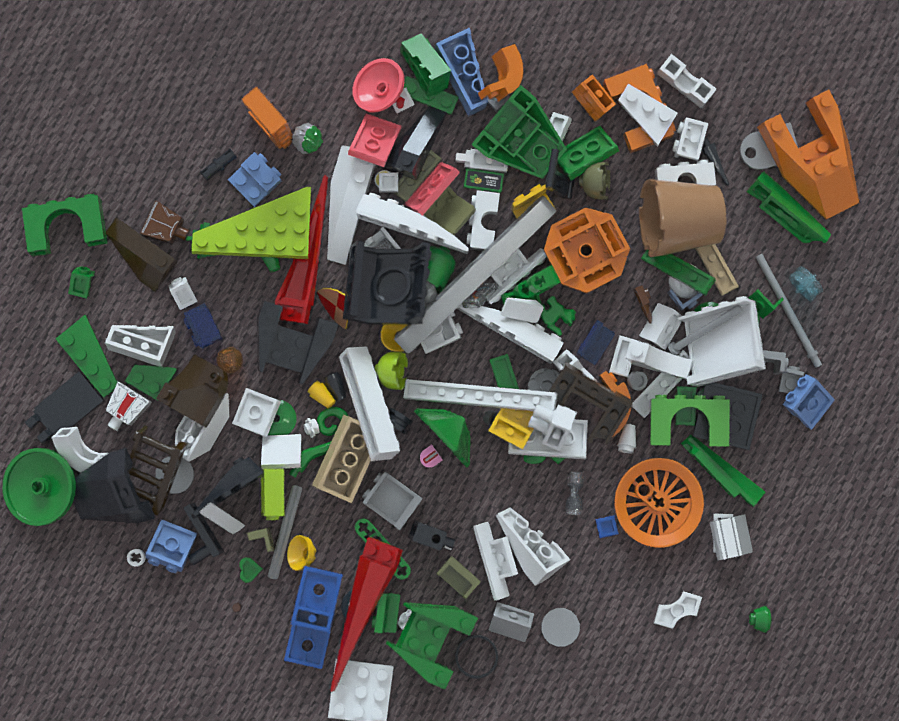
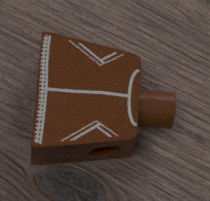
M155 200L140 234L148 238L173 244L175 237L185 241L190 230L181 227L183 219L179 215Z

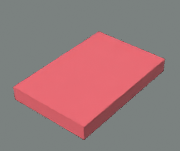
M366 114L349 148L348 155L384 167L402 126Z
M440 162L404 205L423 216L460 172L455 167Z

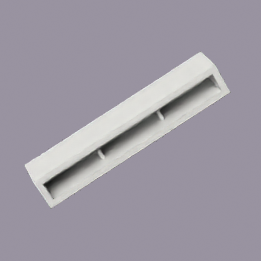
M367 347L346 348L339 356L370 459L371 461L392 459L400 451L399 442L396 439L394 427L390 421L388 408L383 399V392L377 380V373L374 370L371 355Z

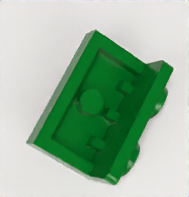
M383 592L375 607L377 608V615L373 616L372 627L375 628L376 633H396L400 594Z

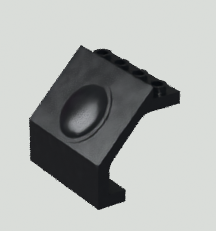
M363 241L353 243L350 246L343 319L368 325L422 324L423 317L426 314V306L424 305L428 294V288L426 287L427 279L430 274L428 264L432 254L430 243L422 242L411 249H375L366 247Z

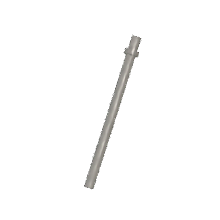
M763 254L756 256L755 258L778 300L782 297L784 298L780 304L808 353L806 356L808 359H811L815 368L822 365L817 356V350L815 351Z

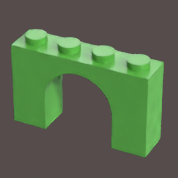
M655 395V398H651L650 445H670L671 420L673 416L682 408L693 407L700 410L708 420V446H729L730 400H725V396H713V399H706L704 395H694V399H686V395H674V399H667V395Z

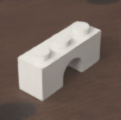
M672 54L657 73V75L701 109L716 91V88L702 77L698 79L686 70V65Z
M708 160L697 161V164L690 165L689 162H680L678 166L661 164L655 170L656 180L677 182L680 176H689L694 184L716 185L714 162L708 163Z
M477 191L476 196L472 195L471 205L476 208V211L469 219L472 233H468L466 243L470 245L471 250L484 251L494 241L495 231L485 229L481 224V219L487 214L497 215L500 193Z

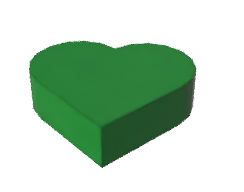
M249 557L243 558L239 563V567L242 570L240 578L245 583L252 582L263 569Z

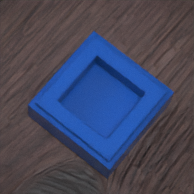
M614 515L595 519L599 538L618 535Z

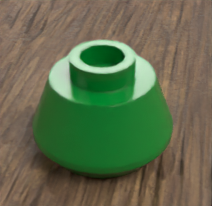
M766 606L754 609L753 613L749 614V624L753 625V628L764 633L769 631L771 627L770 609Z

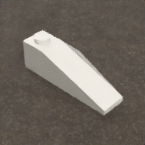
M508 508L496 515L522 570L535 586L547 580L570 561L559 545L554 541L551 544L547 543L541 538L543 533L540 530L536 532L528 528V521L512 508Z

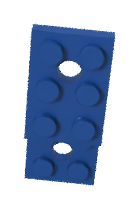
M304 566L284 661L319 669L323 668L343 574ZM316 584L324 586L325 591L322 595L315 594L314 586ZM310 640L313 643L312 650H304L302 647L303 641Z

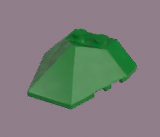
M522 85L516 89L471 144L484 156L541 179L548 173L551 150L559 149L558 160L567 150L536 97Z
M416 409L414 412L434 431L467 468L470 465L471 432L467 428L465 419L458 414L452 413L450 410Z

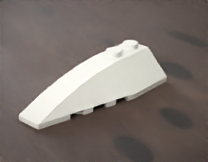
M462 302L456 308L552 364L563 345L561 337L554 333H551V335L544 332L545 328L537 323L532 325L526 321L500 315L501 311L476 304Z

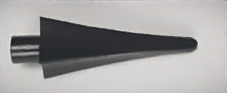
M705 138L703 142L704 148L701 150L710 162H714V168L724 184L729 186V181L723 170L715 142L711 144L708 138Z

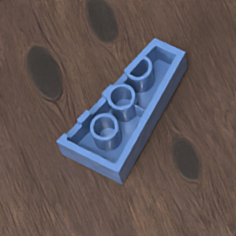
M467 28L437 42L434 50L451 69L449 81L467 115L470 116L485 109L488 99L481 100L478 92L485 87L481 78L470 28Z

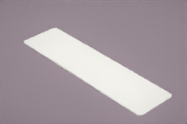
M209 503L199 512L231 534L245 527L243 523L212 503Z

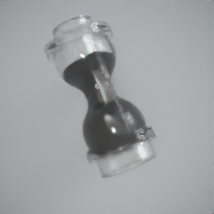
M570 472V475H566V478H568L567 485L571 490V495L567 498L564 509H566V514L581 515V510L584 508L582 507V499L579 497V490L584 485L585 477L582 476V472Z

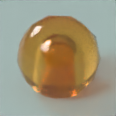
M228 347L218 353L217 365L225 372L234 373L242 367L243 355L238 349Z

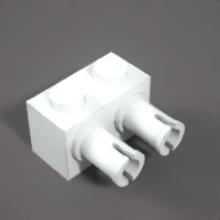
M537 404L528 427L544 432L543 435L545 437L542 444L560 451L570 432L577 412L558 405L556 410L551 411Z

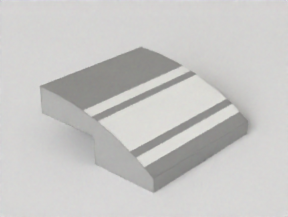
M745 514L710 522L717 560L753 552Z

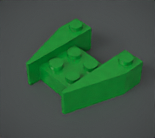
M405 602L404 606L412 610L397 644L389 641L386 644L427 682L446 689L453 671L447 666L435 662L450 628L470 636L478 618L455 606Z

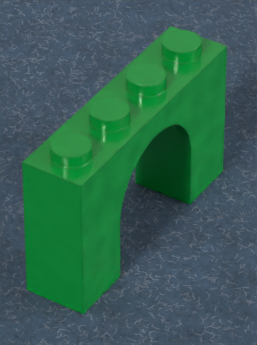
M87 194L83 198L77 199L76 197H69L65 201L58 202L52 200L43 205L29 204L26 208H22L27 251L32 257L51 254L49 227L52 221L62 214H74L80 217L84 241L88 247L108 244L102 203L98 195Z

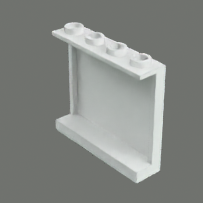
M738 297L733 302H721L716 307H703L702 311L686 312L685 316L678 317L679 321L685 322L686 336L735 306L742 308L739 314L688 345L689 357L693 361L691 367L692 375L687 377L689 385L698 387L765 369L755 301L747 299V297Z

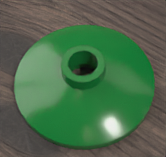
M279 400L281 403L276 415L280 416V421L274 422L273 420L268 436L288 435L294 429L296 413L293 407L286 401Z

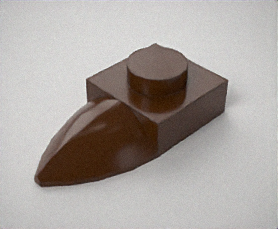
M641 285L634 289V293L647 321L651 324L652 313L649 305L651 296L648 289H644Z

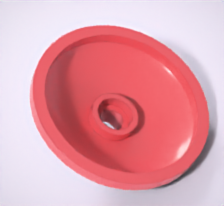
M386 58L376 59L365 65L356 76L353 84V98L356 104L367 112H380L389 108L402 93L405 82L403 70L395 61Z

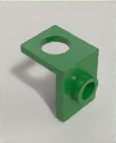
M758 289L747 298L755 301L757 314L762 319L769 315L784 300L782 297L773 305Z

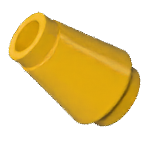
M316 381L308 389L310 397L329 409L335 404L336 400L324 383Z

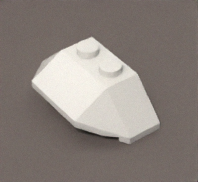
M227 393L207 428L186 416L181 420L176 429L175 446L180 441L187 443L182 457L190 462L212 448L229 418V397Z

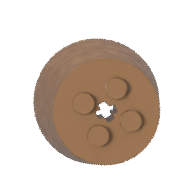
M654 179L644 182L640 197L644 199L643 207H639V220L642 242L645 250H649L648 255L650 257L714 245L722 241L726 228V208L723 194L718 186Z

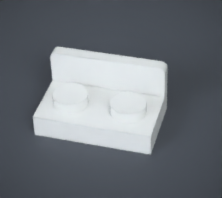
M687 117L683 122H680L677 133H680L679 140H675L672 151H675L674 157L678 158L681 156L698 161L708 123Z

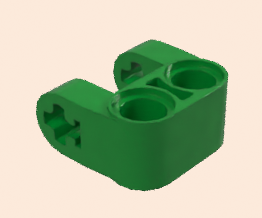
M553 265L516 285L513 291L514 296L517 299H528L561 283ZM522 289H527V292L521 293Z

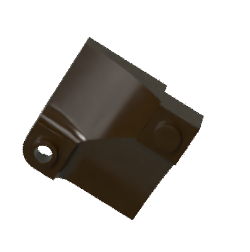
M194 354L190 362L176 378L169 383L165 382L156 399L207 428L227 392L228 374Z

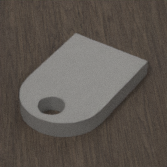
M791 122L786 123V126L794 142L797 145ZM759 131L749 134L742 141L740 156L744 164L749 168L763 170L777 166ZM748 148L753 149L755 157L747 158L745 150Z

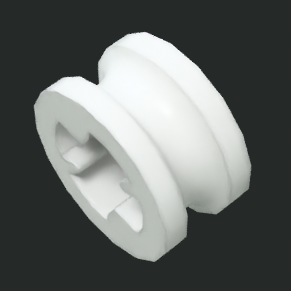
M133 549L128 553L127 561L132 566H140L145 561V554L140 549ZM133 553L141 555V558H139L141 559V561L139 563L137 561H132L131 558H133Z

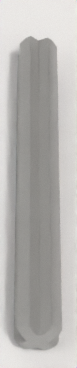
M293 485L291 488L268 577L271 579H278L302 492V487Z

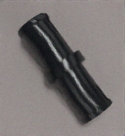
M229 148L220 157L214 158L213 162L200 171L206 181H209L219 171H224V167L236 159L237 156Z

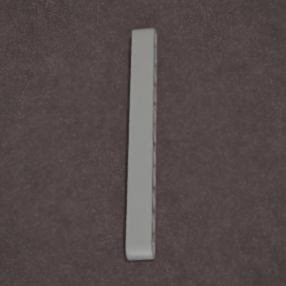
M545 196L537 199L426 306V314L423 317L422 324H407L394 337L397 344L407 354L413 351L556 212V209Z

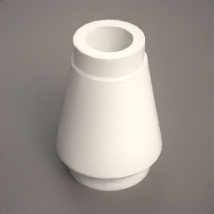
M625 424L617 444L619 447L618 451L629 454L634 453V449H636L635 425Z

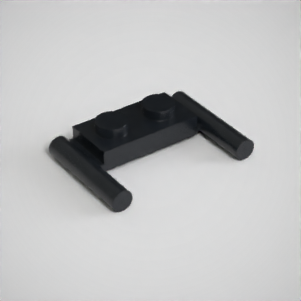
M552 149L545 187L556 195L571 200L575 179L570 180L567 176L556 170L559 149Z

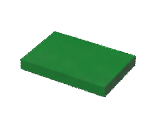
M599 125L566 146L567 150L559 158L557 164L567 177L573 180L583 174L591 165L602 162L619 152V148Z

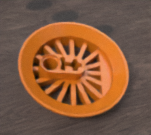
M653 458L634 465L624 474L616 489L615 511L620 525L631 538L647 546L669 547L682 542L694 532L703 514L704 498L698 480L688 468L670 459ZM653 470L654 486L650 484L645 472ZM657 470L665 471L660 490ZM670 472L677 477L664 492ZM641 475L644 481L637 483L635 479ZM679 480L684 483L685 487L668 495ZM631 484L635 485L634 493L628 491ZM641 485L648 487V493L645 496L640 495L638 491ZM686 490L688 491L689 498L670 500V498ZM626 496L639 498L643 502L626 503ZM661 498L662 507H655L656 502L653 499ZM688 502L683 508L670 505L671 503ZM647 506L630 516L626 507ZM669 508L680 512L678 515H675ZM649 510L635 526L631 519ZM666 512L674 518L672 522H670ZM652 514L647 533L639 528ZM657 515L659 535H651ZM662 516L668 525L664 532L662 527Z

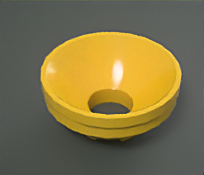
M407 324L384 325L382 327L381 341L387 349L394 352L404 351L394 340V337Z
M297 535L291 540L287 550V560L293 570L303 571L304 566L309 567L314 562L316 548L310 538Z

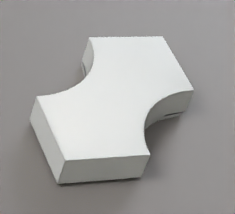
M683 591L676 602L669 605L659 604L654 623L673 629L680 618L687 615L697 616L702 597Z

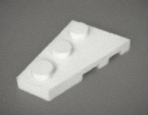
M630 84L627 85L618 100L620 105L642 127L641 129L649 135L654 144L658 146L676 117L677 112Z

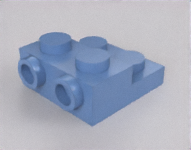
M255 152L228 179L254 207L282 182L279 178L281 173L274 166L270 168L266 164L268 160L261 153L257 155Z
M806 374L797 381V387L793 392H789L786 395V401L783 405L792 415L798 417L807 428L812 430L835 399L817 379Z
M161 519L146 551L148 563L154 566H159V564L167 566L166 570L172 573L182 572L197 533Z

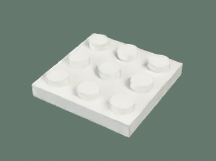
M349 660L336 690L331 692L328 718L350 721H387L394 666Z

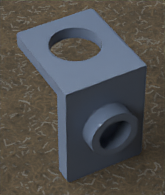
M672 289L667 292L680 311L686 307L691 309L699 303L697 299L703 295L698 293L682 304Z

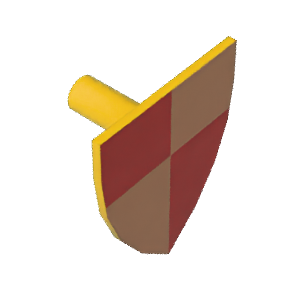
M324 288L317 291L319 299L330 317L341 327L347 329L348 320L343 319L345 294L332 288Z

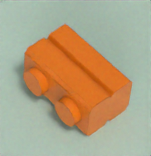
M593 74L572 91V94L594 121H597L616 105Z

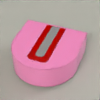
M433 445L423 450L420 455L421 463L429 468L436 466L443 460Z

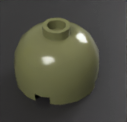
M607 161L591 165L579 177V185L583 186L586 195L592 199L607 200L609 197L605 196L606 188L608 187L610 190L611 178L610 170H606L605 166L609 165Z

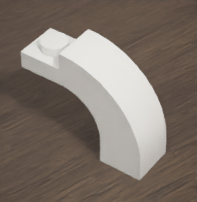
M78 427L61 428L52 437L57 452L66 459L73 469L81 473L108 454L98 453L89 449L82 441Z

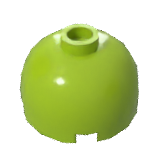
M388 352L375 365L378 379L384 387L393 390H403L407 379H403L404 367H408L406 354L402 352Z

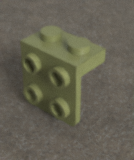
M448 186L423 216L454 236L475 213L476 208L457 196L451 187Z

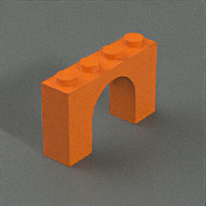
M647 64L607 78L603 82L606 92L613 100L621 97L627 85L630 84L662 103L660 98L662 96L661 90L658 85L655 86L653 81L655 79L652 68H648ZM673 122L661 141L674 136L676 129ZM642 127L627 131L623 135L630 153L654 144L649 135L641 129Z
M255 87L242 98L244 105L250 110L248 112L250 117L278 149L282 147L284 149L292 143V132L289 125L262 92Z

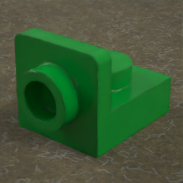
M84 266L76 267L71 273L68 294L87 299L95 271H91L88 267Z

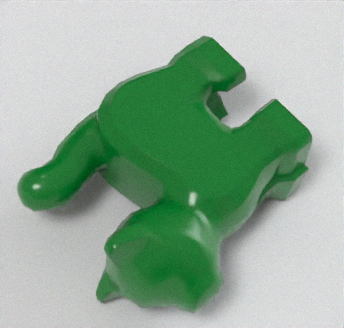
M552 296L547 300L550 306L548 310H545V306L542 305L543 311L540 318L552 332H555L560 337L562 331L555 326V323L559 318H562L564 323L572 326L575 321L576 311L574 309H566Z

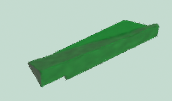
M764 171L746 191L762 201L759 207L802 243H810L811 241L826 243L830 238L831 234Z
M689 435L681 443L732 498L739 494L750 506L754 507L765 494L763 489L697 438Z

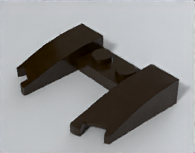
M565 362L548 391L557 393L556 409L558 405L563 407L571 392L604 410L587 442L593 443V438L605 439V444L608 445L632 407L633 400L617 391H611L582 374L583 371Z

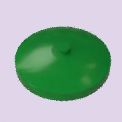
M46 448L28 449L18 454L8 465L3 478V496L10 512L21 522L33 526L52 524L61 519L73 503L76 490L74 473L69 463L59 453Z

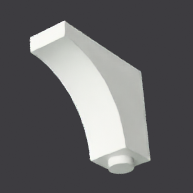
M632 339L625 357L633 365L687 379L693 361L667 353L650 344Z

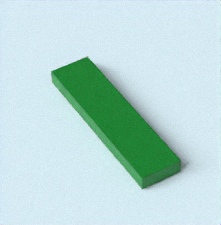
M646 250L641 257L644 262L706 296L716 281L714 277L673 254L650 257L648 255L649 250Z

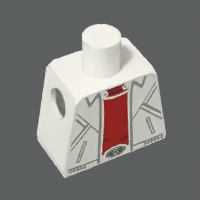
M118 382L106 408V411L113 415L108 426L118 431L123 422L132 425L152 402Z

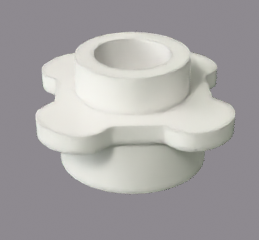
M307 418L304 430L307 435L310 434L311 438L319 433V427L315 419L310 420V418Z

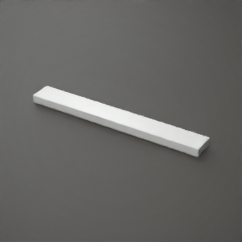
M406 379L403 398L535 411L538 404L541 407L554 411L556 410L557 393Z

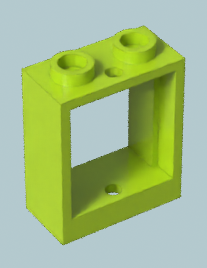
M262 469L264 474L261 476V516H266V520H279V516H284V469Z

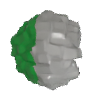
M309 123L296 127L294 135H292V143L302 154L313 153L323 143L320 130L315 125Z

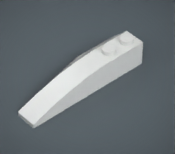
M341 146L331 180L327 260L346 265L350 246L352 245L359 222L356 210L363 195H367L376 165L348 155L349 146Z
M374 193L363 195L356 210L358 219L468 254L469 249L466 245L444 228L419 213L398 205L399 202L395 200H381V196Z

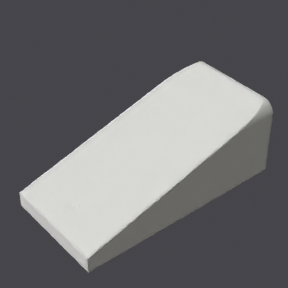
M507 298L500 315L537 323L543 311V306L537 300Z

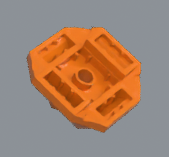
M584 208L551 225L543 251L550 264L553 265L561 285L587 294L622 275L630 247L612 214ZM588 247L591 250V254L588 256L583 255L581 248Z

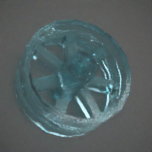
M802 266L798 267L795 272L788 276L792 285L797 289L795 293L798 294L800 292L809 301H813L817 295L823 292L821 284L816 279L817 275L815 273L812 275Z

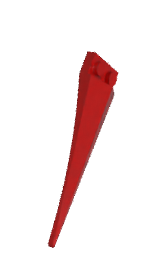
M326 175L323 177L310 216L308 259L294 258L275 299L274 304L283 306L279 318L282 321L308 324L311 306L314 305L328 177Z
M373 537L367 538L363 554L359 558L330 689L331 692L336 690L351 654L379 599L396 572L402 555V549Z

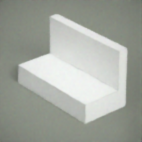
M658 303L652 313V323L649 324L647 321L639 336L666 350L682 322L678 320V317H682V315L676 310Z

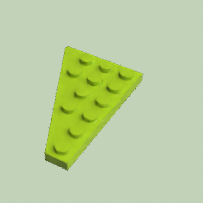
M305 187L194 232L192 254L308 259L311 187Z

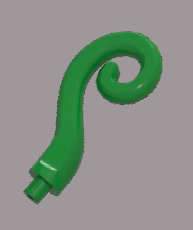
M330 407L321 411L317 417L320 433L326 436L335 434L338 428L337 425H332L328 428L324 424L325 419L329 416H335L341 422L343 415L349 416L347 412L339 407ZM332 441L303 450L301 452V468H292L289 474L296 478L299 471L303 473L313 459L326 455Z

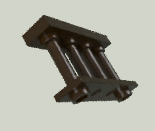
M144 425L133 436L132 440L135 442L130 454L133 466L128 470L130 477L132 475L157 486L156 489H159V491L155 495L139 488H134L138 497L151 502L153 513L158 516L167 502L187 443L180 441L176 446H168L146 436L148 426ZM142 443L167 453L171 457L169 462L164 463L140 452ZM138 459L163 470L162 473H165L164 477L158 479L135 469L136 460Z

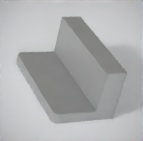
M497 602L489 631L525 642L532 625L534 613Z

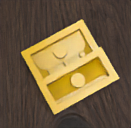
M501 408L489 432L523 449L534 428L528 427L534 412Z

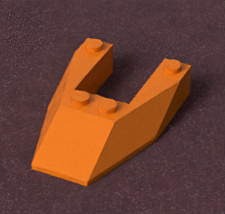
M830 90L806 102L823 135L822 137L798 148L780 114L757 127L783 178L825 220L859 203L849 142L838 105Z

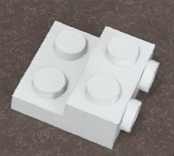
M454 311L421 342L426 354L462 338L460 334L463 333L459 322L455 324L452 318L455 316Z

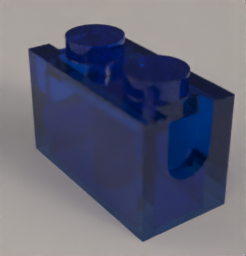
M205 303L184 313L186 318L183 321L187 329H192L194 335L191 337L196 347L200 346V348L204 349L223 339Z

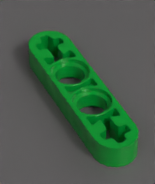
M364 518L356 522L355 531L365 543L367 539L364 536L368 534L365 531H359V524L361 522L363 524L368 523L367 529L370 532L372 529L375 530L376 533H373L370 537L379 536L382 542L390 544L368 519ZM401 557L399 565L407 567V574L405 576L403 574L398 575L397 572L399 570L397 568L394 576L402 580L410 575L411 569L408 563Z

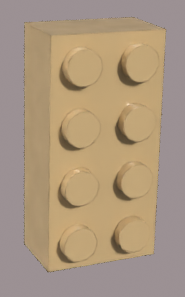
M343 415L312 486L352 503L371 461L358 420Z

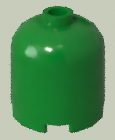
M432 246L430 247L431 259L428 264L430 274L427 282L435 286L437 294L445 289L455 269L456 262L448 248Z

